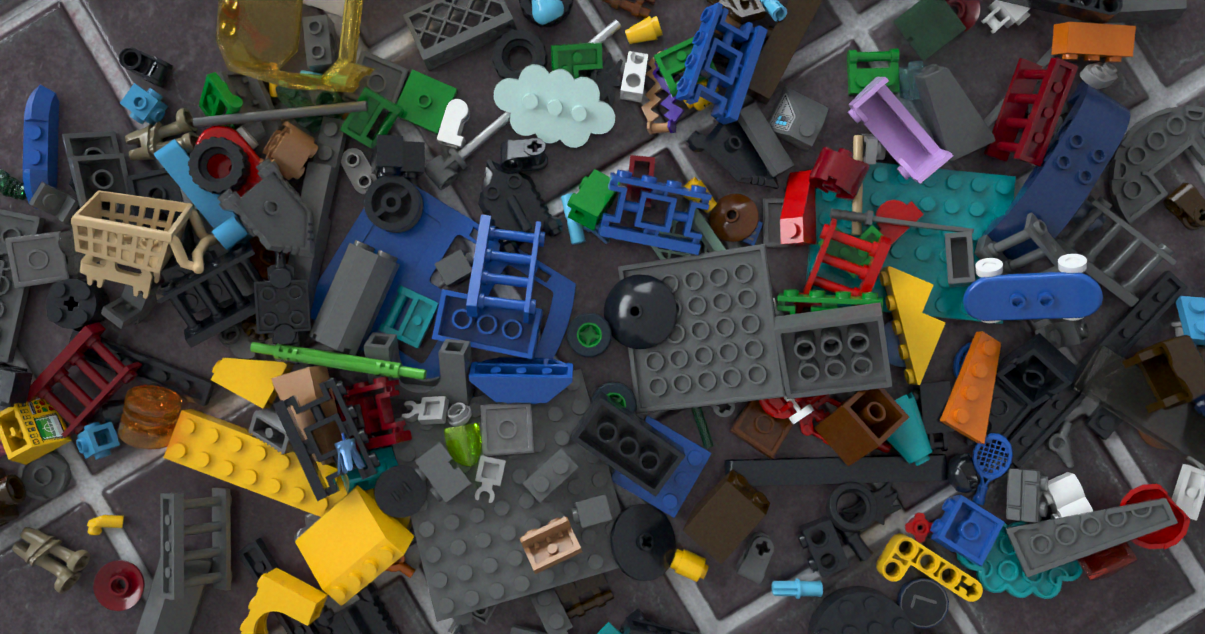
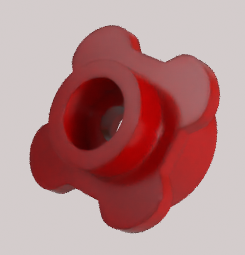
M918 512L905 524V531L915 537V541L923 543L925 537L929 533H933L930 531L933 523L928 522L925 519V515ZM919 525L922 526L921 530H918Z

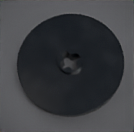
M649 504L632 505L624 509L613 524L610 537L611 550L616 564L624 574L634 580L651 581L659 578L669 569L675 555L676 541L672 525L661 510ZM642 538H645V541H644L645 547H642V543H643V539H642Z

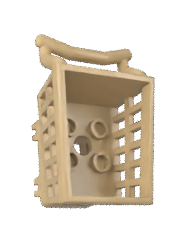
M98 190L71 218L75 251L86 254L81 260L80 273L87 275V284L91 286L94 280H97V287L101 288L106 279L133 286L134 296L137 297L140 291H142L144 299H147L150 294L153 276L155 277L154 282L158 283L161 278L162 269L173 254L180 267L193 270L196 274H201L204 271L203 255L210 246L220 242L214 235L206 232L200 215L194 210L195 205L192 203ZM102 201L110 202V211L102 210ZM117 203L125 204L124 214L116 212ZM131 205L140 206L138 216L130 215ZM146 207L155 208L152 219L145 218ZM161 209L169 210L167 221L159 220ZM175 212H182L173 223ZM102 216L109 217V220L102 219ZM116 219L123 220V223L116 222ZM188 219H190L195 234L200 239V242L192 252V261L188 260L181 243ZM129 221L137 222V226L129 224ZM143 224L151 225V227H143ZM157 226L164 227V231L157 230ZM117 264L141 269L142 273L138 274L118 268Z

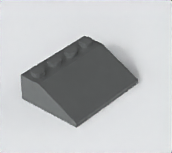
M881 302L775 317L774 332L787 399L892 387Z

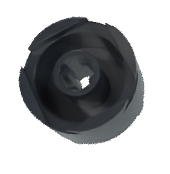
M65 279L52 284L46 299L47 317L51 322L62 328L83 329L87 325L100 323L105 320L106 317L101 312L103 307L110 303L107 293L102 288H98L95 282L90 286L86 280Z

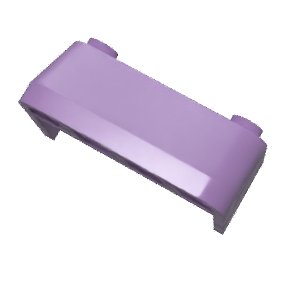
M876 77L848 104L851 108L848 114L856 123L862 121L900 165L897 170L906 180L911 177L914 181L921 184L952 158L953 155L951 152L939 148L885 85L889 80L886 77Z

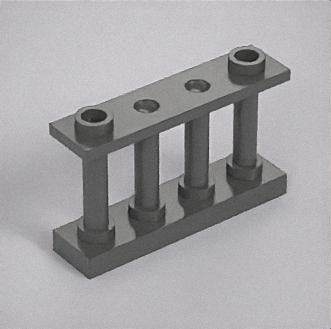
M1090 195L1087 199L1094 205L1092 210L1067 236L1064 235L1062 238L1057 236L1055 240L1066 254L1084 256L1087 259V269L1085 272L1129 306L1133 307L1139 301L1134 294L1136 291L1135 287L1163 259L1174 265L1177 262L1171 256L1174 251L1162 242L1157 246L1110 210L1113 206L1101 196L1096 200ZM1102 213H1105L1115 221L1087 251L1084 250L1080 253L1074 248L1076 246L1075 242ZM1123 228L1135 236L1107 266L1104 265L1100 268L1094 264L1096 261L1095 257ZM1143 243L1155 251L1127 282L1119 283L1114 279L1116 276L1115 272Z
M1032 212L1027 214L1023 231L998 243L993 242L986 234L978 238L975 254L980 260L995 258L1002 261L1003 273L1001 275L1020 274L1017 269L1046 256L1054 266L1040 273L1060 272L1058 269V259L1066 255L1065 251L1048 232L1046 224L1042 220H1038ZM1030 238L1039 246L1038 249L1014 260L1008 259L1002 253V251ZM1031 319V320H1032L1034 323H1036V322L1041 321V320H1043V319Z
M212 488V497L184 500V493H160L161 598L170 600L184 599L185 588L213 583L214 589L231 590L233 575L231 571L230 506L232 504L230 488ZM212 507V522L184 526L185 510ZM212 532L211 548L184 551L185 536ZM212 558V573L184 577L185 562Z

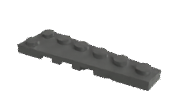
M1160 498L1036 523L1005 528V531L1025 576L1030 577L1177 524L1178 522L1167 499Z

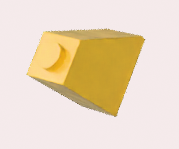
M222 358L213 367L212 373L214 374L211 380L263 409L271 408L278 396L271 378L290 373L295 364L283 361Z

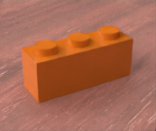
M1082 22L1054 24L1051 55H1060L1062 60H1078V57H1084L1083 61L1094 62L1100 61V58H1105V62L1119 63L1122 61V58L1133 57L1136 26Z

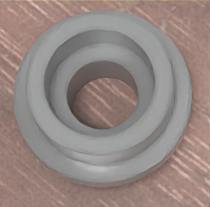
M462 402L456 403L448 409L447 420L452 426L465 425L472 416V410Z

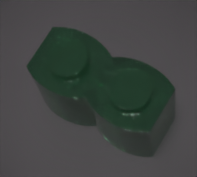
M290 77L276 87L278 98L288 108L316 106L312 103L311 96L307 90ZM325 115L294 118V120L313 134L321 128L323 116L325 117Z

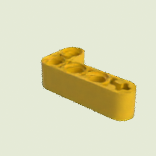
M902 533L895 534L889 540L876 562L877 571L892 582L900 580L910 565H912L969 602L977 601L983 593L982 585L976 579ZM903 541H907V550L904 552H900V544ZM924 555H929V562L921 566V558ZM894 562L895 569L891 573H886V566ZM949 568V577L942 579L943 571ZM962 581L969 585L970 589L967 591L958 584Z

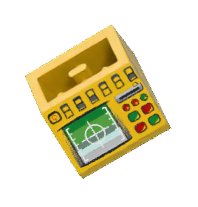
M44 399L16 403L14 407H8L0 411V439L8 460L27 465L72 441L70 436L64 438L61 435L67 429L64 419Z

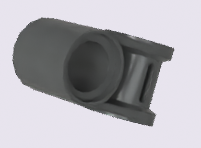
M756 532L750 537L746 549L737 564L735 572L737 575L758 584L762 582L774 552V545L767 534ZM764 541L766 544V548L761 547L760 550H758L756 544H762V542Z

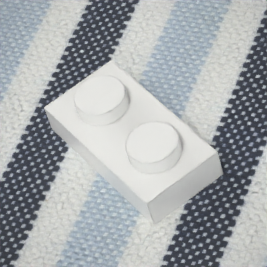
M1183 464L1172 500L1190 519L1197 521L1205 497V470Z

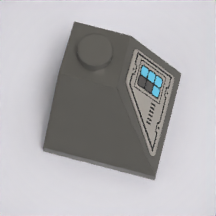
M785 86L767 122L777 138L807 152L813 146L824 124L829 108Z

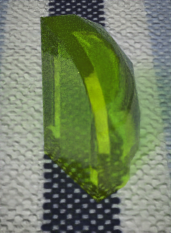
M479 423L444 428L446 446L454 461L463 466L476 464L482 448Z

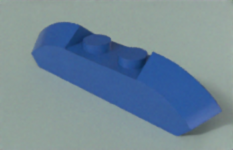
M41 84L30 94L24 112L23 184L28 203L41 182L57 188L59 100L55 92Z

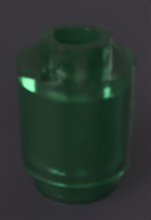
M333 90L322 91L316 99V105L346 103ZM345 113L331 114L325 116L329 118L342 119Z

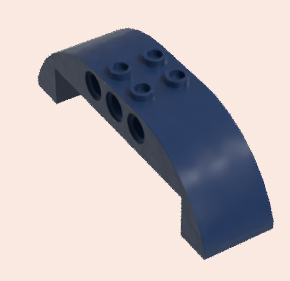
M1081 81L1068 101L1073 107L1048 145L1041 166L1034 167L1006 213L992 220L983 236L987 234L993 242L998 243L1023 231L1027 214L1032 212L1038 220L1040 219L1046 224L1048 232L1055 239L1083 204L1118 148L1129 125L1130 110L1101 90L1095 89ZM1030 238L1002 251V253L1008 259L1014 260L1038 249L1039 246Z

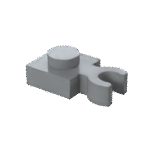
M446 396L422 397L421 404H416L414 401H406L404 403L408 410H412L409 414H402L406 422L411 423L418 420L421 425L446 423L449 400Z
M480 456L475 481L482 482V486L477 489L475 500H479L481 492L486 491L490 494L489 503L494 501L495 494L492 487L493 485H501L505 460Z

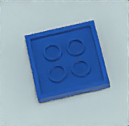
M647 415L644 421L682 446L686 456L656 497L617 470L614 471L611 478L617 485L675 518L712 453Z

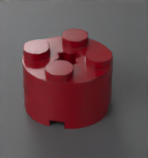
M823 147L810 173L809 182L827 194L831 191L837 193L835 196L837 198L852 201L857 195L870 166L863 161L853 159L854 154L846 149L839 148L838 152L828 147Z

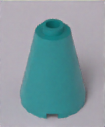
M911 392L895 400L909 418L887 438V441L909 464L915 462L916 466H919L930 460L928 454L932 453V449L915 397Z

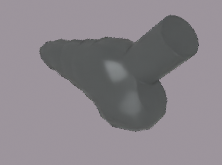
M1063 421L1058 433L1051 434L1048 437L1047 444L1052 451H1055L1060 456L1065 465L1072 469L1074 461L1071 441L1068 437L1072 423Z

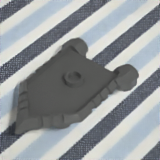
M267 158L256 167L259 170L257 174L262 180L242 197L236 191L232 192L231 189H228L217 198L220 201V207L224 211L235 212L241 216L240 219L247 223L246 226L253 230L252 233L260 238L259 241L267 250L283 251V253L287 254L290 252L292 255L297 254L298 256L315 259L314 242L312 241L314 234H312L313 226H311L313 224L312 210L305 202L301 201V197L298 193L294 192L293 187L289 186L288 181L282 178L283 175L280 173L279 166L275 161L271 162Z

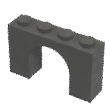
M372 332L364 345L365 357L402 363L399 356L397 334ZM445 339L438 352L440 376L425 378V380L403 376L400 378L389 377V381L399 379L400 385H395V390H399L400 395L390 398L421 401L422 397L446 396L449 404L462 402L468 405L475 391L474 384L469 381L472 363L471 341ZM368 373L369 385L374 384L373 379L386 376ZM384 390L371 391L370 394L375 397L377 394L384 393Z

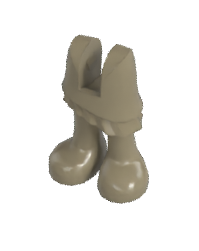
M187 108L179 109L176 113V122L162 126L160 122L155 125L149 124L145 128L126 135V144H141L140 148L128 152L130 160H156L157 158L154 156V153L172 141L163 142V138L183 133L186 134L175 140L187 153L193 152L199 136L194 133L198 129L193 125V116Z
M24 527L20 533L21 538L30 544L18 541L12 547V550L26 564H31L32 567L35 565L40 566L57 577L54 588L60 594L66 593L78 581L82 574L79 571L83 570L90 560V552L86 550L72 551L60 545L63 541L56 540V537L49 536L31 527ZM48 554H53L65 561L67 566L49 557Z

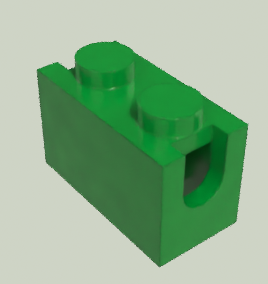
M595 169L589 177L585 176L580 183L579 192L577 194L573 193L567 203V206L571 208L568 218L594 231L602 219V213L608 211L618 194L617 191L608 189L610 177Z

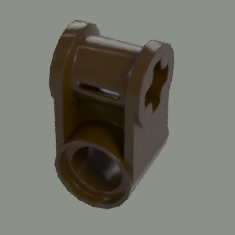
M1182 183L1163 200L1164 206L1187 229L1198 230L1205 227V213H1203L1205 211V199L1193 185Z

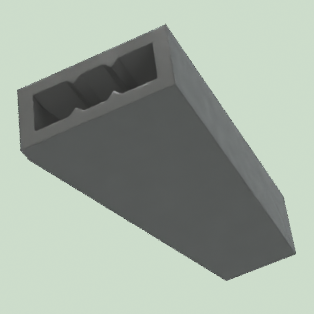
M1122 0L1123 7L1121 11L1108 22L1175 24L1187 9V0ZM1103 5V8L1109 12V9Z
M931 64L922 68V72L914 76L934 142L940 149L949 151L953 155L948 161H954L996 141L994 135L947 67Z

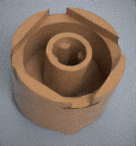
M285 121L282 124L285 128L282 131L276 130L262 153L267 155L265 159L269 158L271 162L275 161L283 178L287 180L295 178L298 180L304 173L305 167L303 165L308 157L312 158L315 155L318 145L314 143L315 139L290 122Z

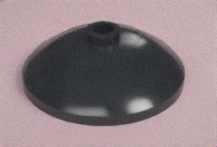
M638 274L622 279L611 289L604 305V319L609 323L611 335L619 343L632 349H648L661 344L671 334L677 321V303L672 291L664 282L649 275ZM634 307H638L640 310L637 316H634L632 313Z

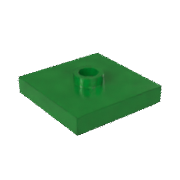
M412 69L397 102V105L405 110L402 116H398V118L438 135L446 107L451 100L455 99L458 90Z

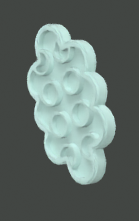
M532 64L522 70L519 80L506 78L501 80L494 89V101L501 110L511 113L510 123L514 131L523 136L536 134L545 143H554L561 140L566 146L577 148L583 146L588 141L590 133H607L615 123L613 108L608 103L599 100L600 91L594 80L588 77L574 79L564 69H556L549 73L545 67Z

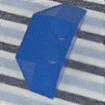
M498 357L482 362H472L469 381L495 402L507 404L547 403L572 383L573 364L551 358Z

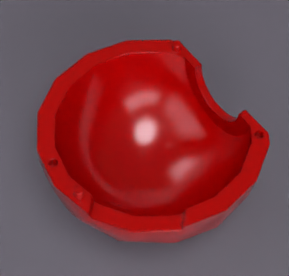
M1144 484L1130 490L1119 505L1123 506L1160 498L1167 499L1178 523L1131 540L1134 544L1147 549H1167L1178 544L1186 535L1190 524V518L1174 503L1165 489L1159 484Z

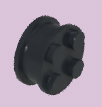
M387 175L380 177L369 186L365 193L364 209L367 217L374 225L387 232L402 233L410 230L419 222L423 213V199L419 190L410 181L401 176Z

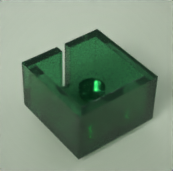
M920 0L893 21L894 26L906 41L910 40L911 37L913 38L910 47L922 62H925L966 30L964 24L945 0Z

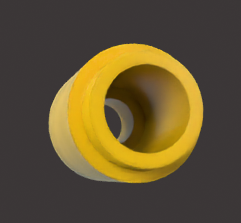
M677 549L670 568L674 569L675 573L697 582L699 578L704 579L709 565L705 564L706 558L685 549L683 551Z

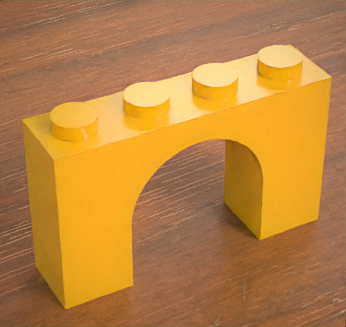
M276 567L267 574L264 573L258 580V591L249 603L248 609H250V612L241 624V634H268L267 617L269 612L272 611L284 613L308 626L320 617L328 594Z

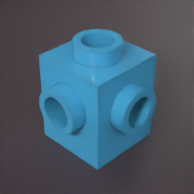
M135 83L120 102L121 105L131 111L129 116L142 125L144 122L155 125L156 122L163 119L165 110L168 108L161 101L162 95L152 88H149L147 91Z
M100 422L86 425L84 426V431L77 435L78 439L76 440L77 448L80 453L84 454L85 459L92 456L96 460L111 455L110 451L120 445L118 434L112 422L100 425Z

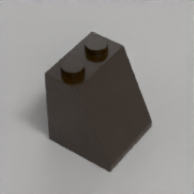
M732 469L694 506L683 531L722 564L766 516L770 502L762 492L754 489L743 475L737 474Z

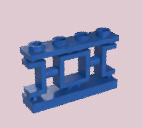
M718 2L710 7H706L701 14L700 20L702 22L692 41L694 46L685 61L686 69L684 75L677 84L678 92L676 99L680 101L686 100V103L690 105L698 102L699 97L714 104L711 116L717 117L716 121L725 125L738 120L767 29L760 25L753 27V24L750 22L741 25L740 30L725 22L729 10L726 8L722 9L723 5ZM714 30L724 34L722 41L715 37L712 38ZM733 40L738 43L742 42L740 51L731 47ZM715 51L729 58L724 75L710 68ZM699 75L709 79L706 87L696 84ZM717 85L723 88L727 87L724 97L715 92Z
M617 170V173H610V182L608 184L609 190L620 192L615 215L602 213L598 233L604 237L699 255L701 247L699 242L702 234L692 231L691 226L695 209L708 210L709 200L711 201L712 195L706 192V187L692 185L690 189L681 187L682 183L678 181L667 180V183L657 182V177L642 175L641 179L632 177V172ZM618 182L651 188V191L641 189L638 203L625 200L627 187L618 185ZM668 192L700 198V201L690 199L687 212L675 210L677 198L668 195ZM646 198L669 202L664 225L641 220ZM623 210L635 212L633 224L635 227L643 229L610 224L609 222L620 223ZM672 220L684 222L682 234L686 237H691V239L660 234L659 231L669 233Z

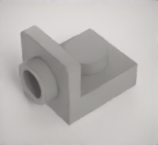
M862 134L864 136L863 162L876 164V160H884L886 149L873 134Z

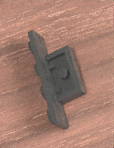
M238 40L230 50L237 69L221 71L218 74L222 81L227 83L230 92L240 97L243 101L242 108L237 113L275 110L271 96L263 84L261 74L254 64L251 51L247 48L244 40ZM281 119L261 121L268 138H271L276 130L281 131L283 128Z

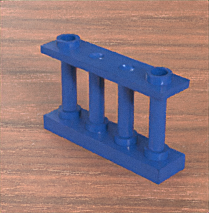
M481 215L466 302L467 316L477 317L479 308L483 309L484 306L524 311L523 323L529 322V315L535 314L536 299H532L538 250L539 247H544L545 232H541V222L536 221L535 233L496 229V226H491V216ZM502 239L533 243L532 255L492 251V248H488L489 241ZM491 261L530 265L529 276L526 278L493 274L485 270L486 263ZM487 283L524 287L527 288L526 298L524 301L485 296V293H481L482 285L487 286Z

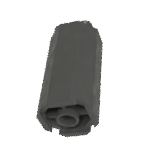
M355 240L354 244L349 243L309 337L316 338V341L343 352L344 349L350 351V355L360 356L400 264L396 263L398 258L381 250H378V253L375 254V248Z

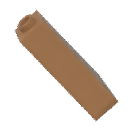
M312 366L271 379L280 400H286L295 395L300 405L303 406L324 396L319 384L328 381L330 377L326 366ZM332 388L329 391L333 399L320 405L326 418L338 413ZM291 406L306 440L308 438L303 429L316 423L311 410L296 414L293 406ZM336 421L313 431L323 454L336 449L334 443L343 441ZM312 454L313 457H314V459H315V461L317 462L318 460H317L315 454ZM332 457L322 461V465L334 463Z

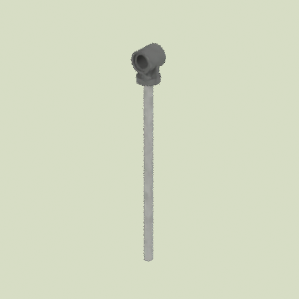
M615 19L588 43H603L621 28V24ZM505 112L460 151L456 152L451 147L447 151L450 154L449 157L445 159L443 155H439L426 165L425 173L439 190L447 188L457 179L459 174L456 169L461 167L464 170L468 167L464 159L510 121L511 113Z

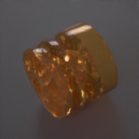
M141 385L131 388L125 396L124 413L122 414L118 430L120 439L136 448L149 450L168 447L177 423L176 421L179 418L182 405L181 397L172 390L154 385Z

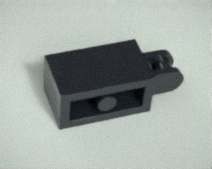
M950 381L921 382L920 385H913L910 393L912 392L915 397L932 452L936 449L947 451V432H954L955 430L940 422V419L951 394ZM933 433H939V439L934 440Z

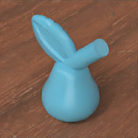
M531 0L532 15L538 24H547L561 17L564 13V5L561 0Z

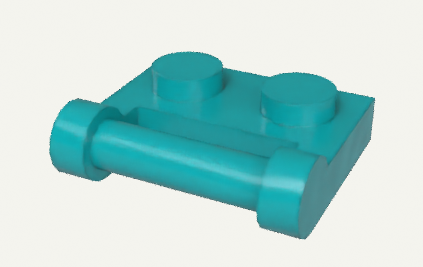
M399 285L397 289L399 293L385 322L381 323L378 330L386 334H397L398 340L415 348H420L438 310L439 303ZM407 297H409L413 301L399 330H396L393 326Z

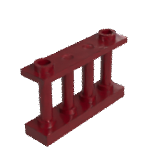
M1019 58L992 131L996 141L987 145L984 154L1007 162L1010 153H1015L1014 159L1040 167L1078 66L1060 58H1051L1047 69H1042L1043 66L1024 58ZM1037 80H1043L1038 94H1032ZM1028 104H1034L1029 118H1023ZM1019 128L1024 129L1020 142L1014 143Z
M99 322L85 326L30 385L27 402L39 398L41 400L44 399L70 424L61 434L64 438L83 432L84 426L89 425L88 422L102 408V405L106 404L124 384L126 385L134 380L138 375L136 371L142 366L139 361L125 366L101 342L100 336L106 329ZM88 348H93L118 373L110 383L84 359V353ZM76 365L102 390L94 400L68 376V370L72 366ZM60 382L86 407L78 417L53 393L54 389L52 387L56 383Z

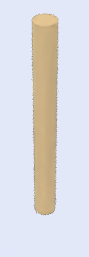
M863 135L853 136V159L863 161ZM863 183L854 200H852L853 212L862 213ZM852 221V235L860 236L862 234V223Z

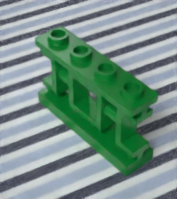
M784 289V292L779 293L777 296V311H790V315L796 314V304H786V302L822 303V306L812 305L811 312L845 307L838 306V304L865 305L881 302L883 314V297H878V293L863 292L862 296H851V292L836 291L835 295H825V291L810 290L809 294H799V290Z

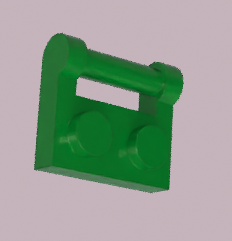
M693 37L654 55L655 62L672 97L677 95V84L679 82H674L673 76L685 71V61L694 46L692 43ZM711 61L710 68L717 71L713 61ZM699 75L697 83L707 78Z
M891 48L889 51L877 52L848 50V96L858 95L876 77H886L889 81L885 85L893 94H898L900 92L899 49ZM888 61L889 68L857 69V62Z
M216 72L207 74L199 102V107L206 116L223 115L225 106L227 107L226 114H236L240 111L243 105L242 99L230 92L227 83L222 81ZM230 124V125H222V126H228V127H230V128H232V129H235V127H234L233 124Z
M365 86L357 101H367L369 110L349 113L340 130L371 148L376 135H387L398 116L401 117L405 110ZM382 109L389 110L373 138L367 136Z

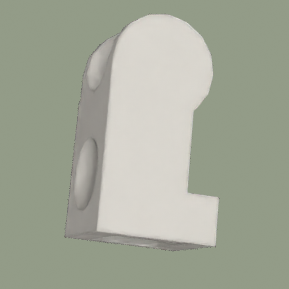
M628 52L620 99L642 103L648 54Z
M454 99L448 103L437 136V141L440 144L459 150L465 146L466 140L461 136L464 123L470 118V110L461 99Z

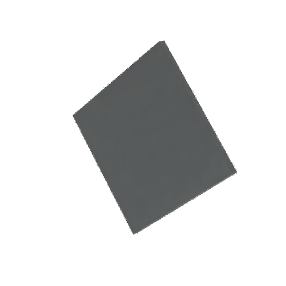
M766 244L618 266L620 281L626 277L641 274L655 277L664 282L672 291L678 310L675 327L668 338L661 344L648 349H632L628 347L636 401V414L786 397L774 332L776 315ZM634 307L632 313L634 316H637L640 310L638 307Z

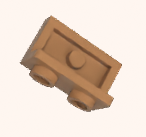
M567 516L555 518L548 525L540 529L529 530L520 538L535 574L582 553V549Z

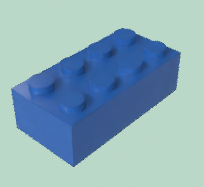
M442 289L432 339L445 341V339L471 341V347L534 359L543 316L542 309L535 308V314L529 315L528 323H523L524 311L484 306L483 309L479 308L477 317L467 316L466 310L468 294Z

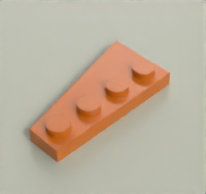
M983 331L975 333L940 419V422L978 444L985 443L1001 342Z

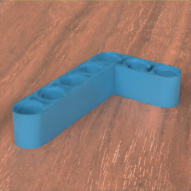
M175 139L154 153L157 160L214 228L212 233L225 249L230 251L236 244H245L253 238L240 222V218L235 212L224 211L220 207V201L217 199L220 195L207 192L193 182L192 176L189 175L188 161L190 156Z

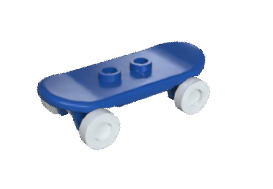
M1066 254L1058 259V269L1060 272L1001 275L1003 273L1002 261L995 258L981 259L975 264L976 274L980 279L974 281L967 288L963 298L965 311L971 317L985 323H996L1001 320L1062 318L1074 321L1095 313L1102 305L1103 294L1099 284L1090 276L1082 273L1087 269V259L1079 254Z

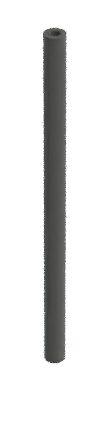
M367 101L196 117L193 118V125L195 128L361 112L368 111L369 106Z

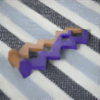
M653 57L647 63L652 69L646 75L655 81V85L645 94L650 101L641 107L648 120L647 130L649 134L676 133V122L685 111L674 104L677 100L676 96H671L664 78L657 75L660 70ZM663 89L670 94L661 103L663 107L669 110L664 116L670 120L666 123H654L660 116L652 110L662 101L656 94Z

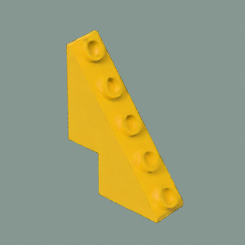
M887 266L879 272V279L881 285L886 288L887 296L885 297V302L888 310L892 311L894 319L891 322L893 332L899 338L898 353L900 358L905 361L906 369L904 370V376L908 384L920 385L945 322L922 313L933 284Z

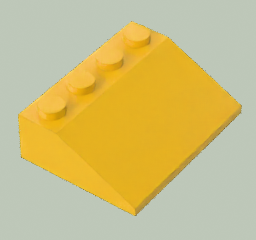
M357 485L300 535L295 543L322 590L342 606L406 553L414 535L394 517L384 513L377 502Z

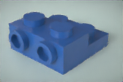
M962 495L949 497L942 506V510L945 512L941 520L936 519L931 526L930 531L933 532L931 539L949 551L958 553L975 565L982 566L1005 522Z

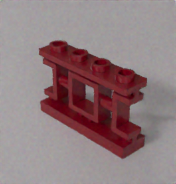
M389 377L373 379V385H369V381L353 384L354 389L350 390L349 386H345L348 395L344 397L348 405L360 404L365 431L370 442L366 443L368 449L412 440L411 431H404L403 426L406 425L405 420L395 422L390 397L400 395L399 390H395V385H400L399 379L389 381ZM383 389L384 393L375 395L378 408H375L373 396H363V393ZM336 404L337 412L340 413L343 421H347L340 405ZM378 418H380L382 430L392 428L391 434L372 438L371 433L380 431ZM355 440L357 451H360L359 446Z

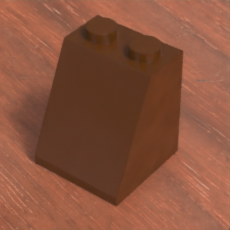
M884 388L861 390L849 397L814 428L849 467L879 447L909 416Z

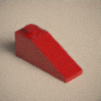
M812 170L791 172L789 174L780 217V239L783 245L803 246L817 244L815 186L809 182Z

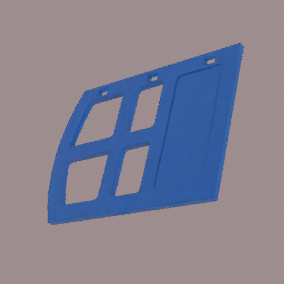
M417 186L415 187L419 190L423 199V213L419 222L406 232L390 233L377 227L369 220L363 208L318 281L310 318L316 320L349 243L354 244L355 240L375 248V254L378 253V250H381L398 258L396 263L400 264L368 338L372 332L383 333L378 329L381 323L385 322L399 293L397 292L399 285L439 303L442 289L431 283V277L437 269L435 263L444 258L457 236H463L476 244L477 240L470 235L473 229L479 230V224ZM499 239L489 241L488 248H492V251H499ZM520 249L518 250L520 254L528 255L527 253L523 252L522 250H520ZM537 260L535 274L539 268L551 275L547 283L536 276L534 280L553 292V298L544 331L539 343L536 345L534 358L553 359L568 327L574 303L576 283ZM491 261L486 263L485 270L493 274H502L507 266H512L529 276L530 265ZM487 283V286L482 285L481 293H485V296H488L495 284ZM407 297L393 326L394 329L399 330L413 299ZM437 341L424 363L418 362L399 350L403 366L427 370V379L440 376L438 352L444 341Z

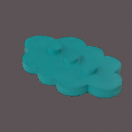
M1023 521L1013 522L1009 525L1004 523L982 566H977L956 553L959 563L964 568L976 571L977 581L981 583L985 591L1001 593L1006 590L1011 596L1017 598H1025L1030 594L1042 599L1053 598L1061 591L1062 581L1078 579L1083 573L1084 568L1083 560L1080 558L1026 577L1005 531V528L1028 524Z

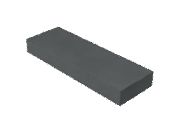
M756 102L741 109L738 122L772 177L793 167L792 160Z

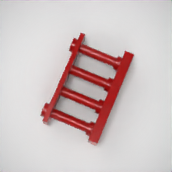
M832 218L829 225L824 224L819 237L823 239L804 290L802 293L799 292V294H809L812 285L834 293L836 291L851 292V296H862L863 292H871L891 247V238L881 235L879 241H873V243L835 230L837 219ZM830 240L868 252V255L871 256L869 265L864 264L861 266L825 253ZM821 262L858 275L859 279H862L859 288L854 287L852 289L816 276ZM793 302V304H796V314L801 313L803 307L811 310L812 305L822 306V303Z

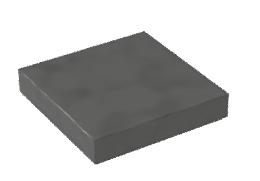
M61 231L5 238L15 288L70 279Z
M531 403L480 405L483 456L534 453Z

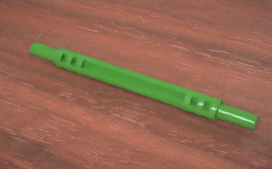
M252 342L250 347L251 352L273 355L276 359L393 378L403 376L425 380L427 374L425 369L406 367L402 363L279 343L269 345Z

